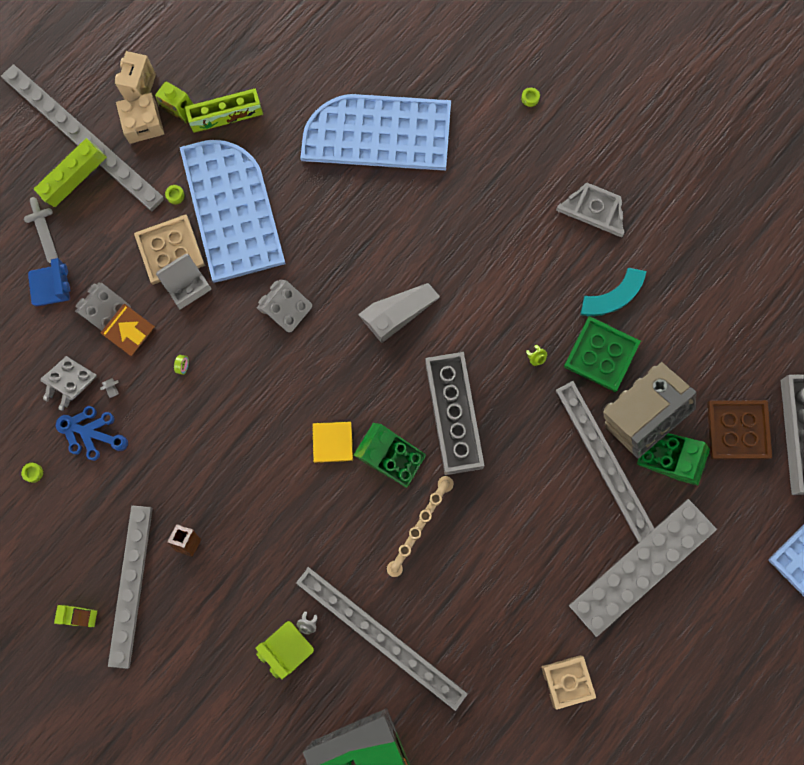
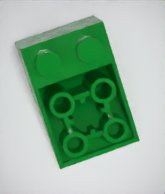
M373 423L353 456L407 488L426 454L382 424Z
M668 433L638 459L637 465L698 486L710 448L705 442Z

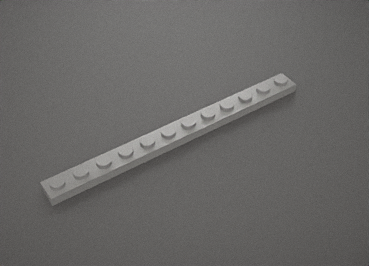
M14 64L1 75L4 81L77 146L86 138L93 142L107 157L100 166L151 212L164 200V197Z

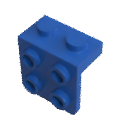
M59 258L51 259V267L29 271L31 302L34 306L70 300V285L67 280L68 269L66 264Z

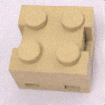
M126 51L124 58L120 62L121 73L115 76V84L123 98L128 99L130 102L138 100L140 95L150 93L156 73L146 55Z
M152 93L140 95L138 100L129 102L128 99L116 102L123 133L130 144L164 135L157 103Z
M576 656L541 666L551 693L549 695L553 708L556 710L596 698L584 656Z

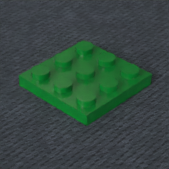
M589 316L564 368L616 392L641 341Z

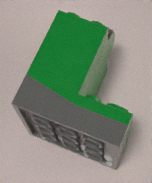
M387 708L311 741L303 751L307 765H352L351 762L353 760L355 765H410Z

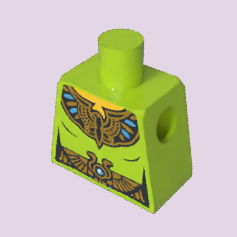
M164 82L155 95L158 106L187 123L188 117L185 107L193 105L191 99L181 89L169 82Z

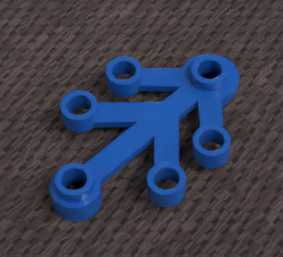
M91 406L85 407L82 413L73 417L69 415L60 416L56 421V429L58 432L66 435L70 444L68 449L72 454L77 455L82 451V446L77 443L74 432L80 433L87 449L86 456L93 461L99 458L100 453L96 450L91 438L109 443L117 451H123L128 446V440L122 435L113 437L95 431V429L105 424L109 425L114 422V416L109 412L103 413L101 418L85 426L78 425L77 423L96 416L97 411ZM92 409L93 413L88 416V410ZM110 415V420L106 422L105 417ZM67 421L68 425L63 427V422ZM120 439L121 444L116 446V440ZM77 445L78 449L74 452L73 447ZM95 451V457L91 458V452Z

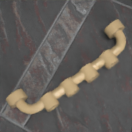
M443 476L439 479L438 489L435 493L431 494L430 502L426 509L420 512V519L415 527L410 529L409 537L405 544L399 547V554L395 561H391L388 564L387 572L390 576L398 577L402 574L404 559L410 555L413 544L421 537L422 529L431 520V514L436 506L441 503L443 494L451 491L453 488V480L450 477Z

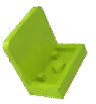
M290 621L286 622L265 642H261L255 648L258 651L256 654L263 663L267 662L271 666L269 670L277 679L280 677L281 680L285 679L314 652L312 645Z

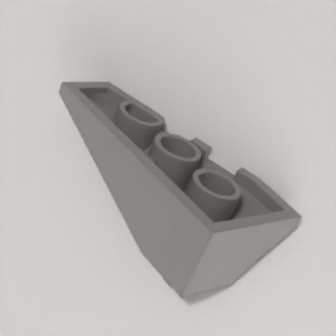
M429 283L374 302L359 313L358 316L378 340L383 343L438 300L440 296Z

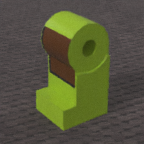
M58 605L54 623L95 627L97 610Z

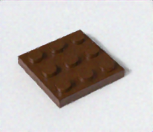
M768 400L707 402L711 459L772 458Z

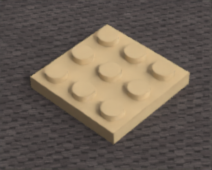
M187 214L134 233L152 285L161 282L156 275L157 271L184 254H189L197 268L205 266Z

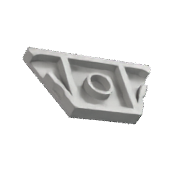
M585 183L577 192H574L566 201L557 206L556 211L619 237L624 235L623 211L621 210L622 200L619 195Z

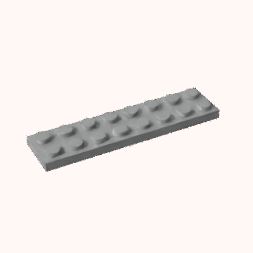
M687 499L569 604V607L597 637L717 529Z

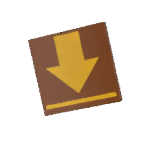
M123 304L101 331V334L132 357L155 326L126 304Z

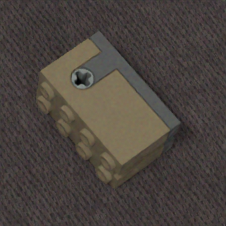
M661 362L658 366H653L645 377L636 380L632 388L628 391H623L619 399L605 407L603 411L604 419L606 420L605 428L639 459L696 410L697 392Z

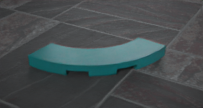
M627 268L623 281L611 292L600 296H584L580 315L600 316L624 307L640 290L647 271Z

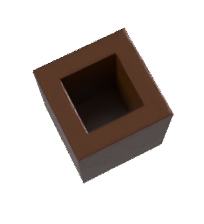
M176 524L168 544L176 552L193 557L201 538L194 530Z

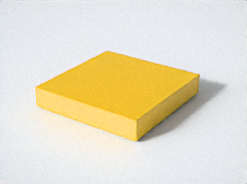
M351 422L313 423L314 463L353 461Z

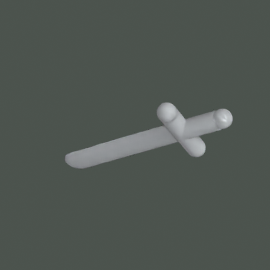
M32 197L30 198V204L33 213L25 216L24 221L26 223L35 222L46 259L51 263V259L58 258L45 217L52 215L53 211L50 208L40 210L37 199Z

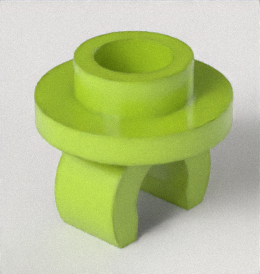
M535 345L536 351L534 353H530L529 350L526 353L530 363L537 366L546 361L547 352L544 349H540L538 345Z

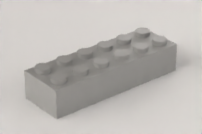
M464 352L425 358L444 474L450 475L483 469L484 461Z
M787 375L781 379L791 493L792 495H804V375Z

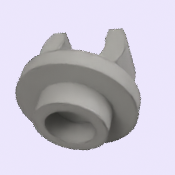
M111 378L102 382L103 386L100 389L106 388L110 398L116 396L119 393L115 384L119 383V381H114Z
M304 612L302 619L298 620L296 625L299 631L304 634L314 633L316 631L317 615H314L313 620L308 621L306 619L307 612Z

